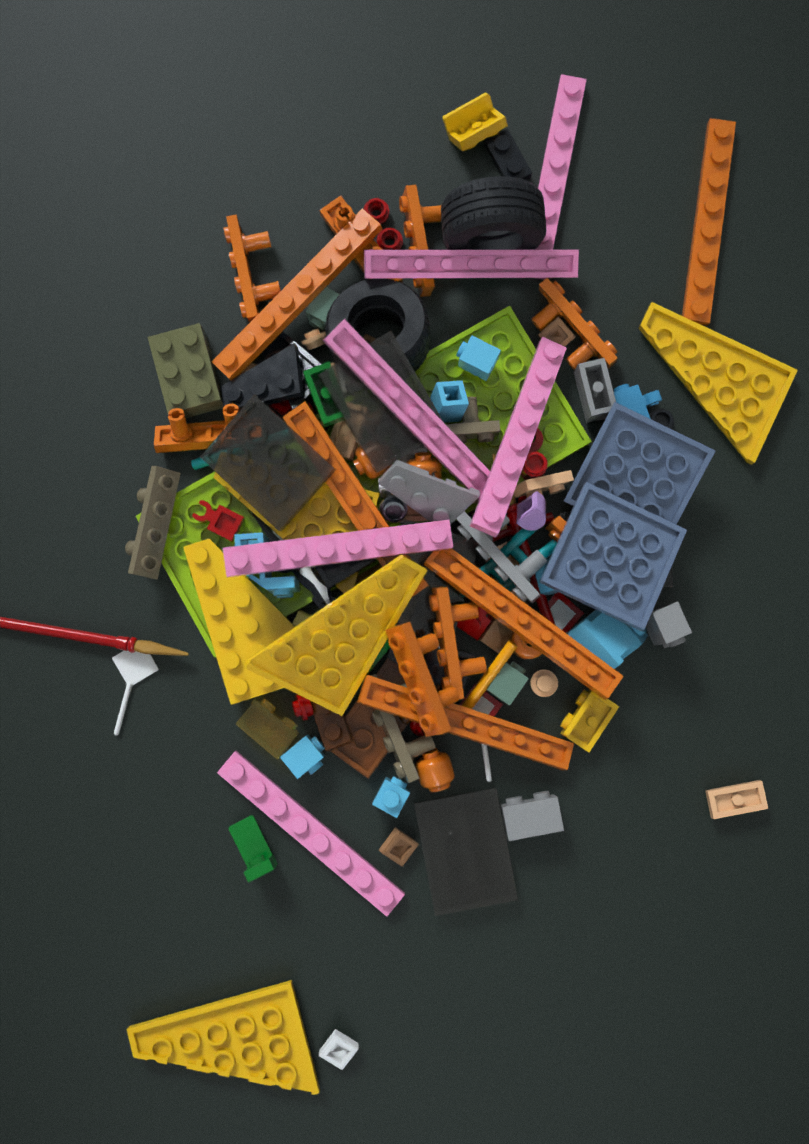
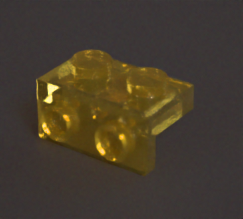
M256 698L236 722V725L278 760L300 734L295 730L298 726L287 716H284L283 719L274 712L277 708L266 698H263L262 701Z

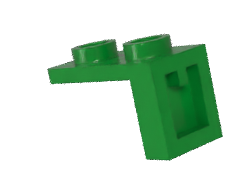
M250 815L229 827V831L247 866L243 873L248 883L275 869L278 863L254 815Z

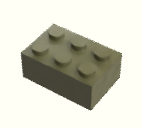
M200 323L148 337L167 413L172 409L180 408L184 411L185 418L223 408L222 392L215 366L212 363L213 358L209 343Z

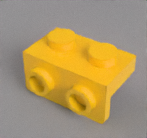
M486 92L444 115L442 118L449 140L461 151L474 148L480 141L497 135L500 130L508 126L506 117L493 108L491 97Z
M584 689L575 702L579 706L573 715L568 713L560 724V727L563 728L560 734L589 753L619 706L609 699H602L590 689L589 691Z

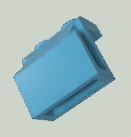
M264 533L234 534L235 546L270 542ZM272 572L259 573L260 579H258L253 574L246 575L272 593L273 596H277V598H292L293 593L300 592L299 581L294 576L272 577Z
M594 610L566 633L613 669L618 667L625 657L640 647L648 637L646 628L643 631H639L598 610Z

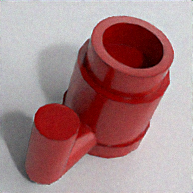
M529 452L520 476L524 480L544 476L548 464L546 457L540 452Z

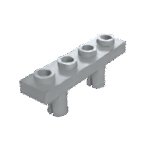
M465 511L456 518L461 524L457 529L467 540L472 537L479 544L475 549L486 561L491 558L498 565L494 570L504 581L509 578L516 585L513 591L523 602L527 599L531 603L535 602L540 597V594L529 583L531 581L529 578L548 562L545 557L536 550L519 566H514L492 542L493 536L470 527L472 519ZM506 515L502 523L501 529L508 522H510V519Z

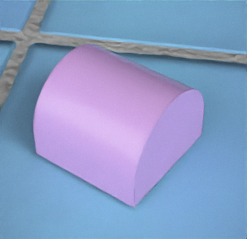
M536 491L517 505V524L531 531L538 530L544 526L546 522V500L542 494Z

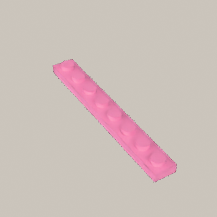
M562 74L560 76L538 189L544 197L547 231L542 243L535 250H553L586 79Z
M364 250L365 279L577 278L579 250Z
M345 319L342 320L323 342L466 489L474 488L480 491V495L476 499L479 502L490 473L488 468Z
M542 337L538 343L470 523V527L493 537H496L501 529L567 349L547 338Z
M450 520L226 547L223 548L226 577L228 578L453 548Z
M235 751L217 772L385 916L391 913L405 895V892L239 752Z

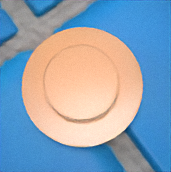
M319 328L305 333V339L301 341L302 345H306L307 350H311L325 344L323 340L325 339L326 331L320 332Z
M539 670L533 674L530 686L536 695L548 697L556 692L558 679L549 670Z

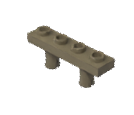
M467 397L469 405L462 417V422L445 425L463 443H467V439H478V442L493 441L494 437H498L500 433L499 420L479 421L477 398ZM407 427L389 429L390 445H396L398 449L399 447H412V444L421 443Z
M151 466L147 488H140L138 490L137 500L143 503L136 539L128 541L125 546L126 553L132 556L129 574L158 580L181 473L159 466Z
M406 683L400 685L407 688ZM375 709L372 715L377 727L382 726L386 737L382 739L388 753L393 752L397 763H394L393 766L398 778H404V781L407 783L419 779L413 764V758L435 749L432 737L424 735L406 742L401 735L394 715Z

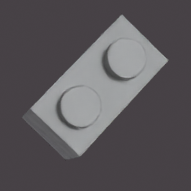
M605 358L580 363L574 371V377L586 424L604 420L613 403L616 402Z
M678 602L653 610L646 625L653 645H663L664 648L674 647L685 642L684 636L692 633Z
M549 791L534 793V798L523 800L522 796L507 798L505 804H500L508 841L564 831L558 797L554 794L550 795Z

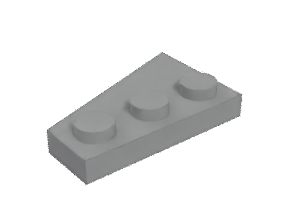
M396 460L380 477L378 483L428 521L450 520V525L480 495L479 490L474 488L468 490L456 485L455 481L447 478L444 481L431 476L429 471Z

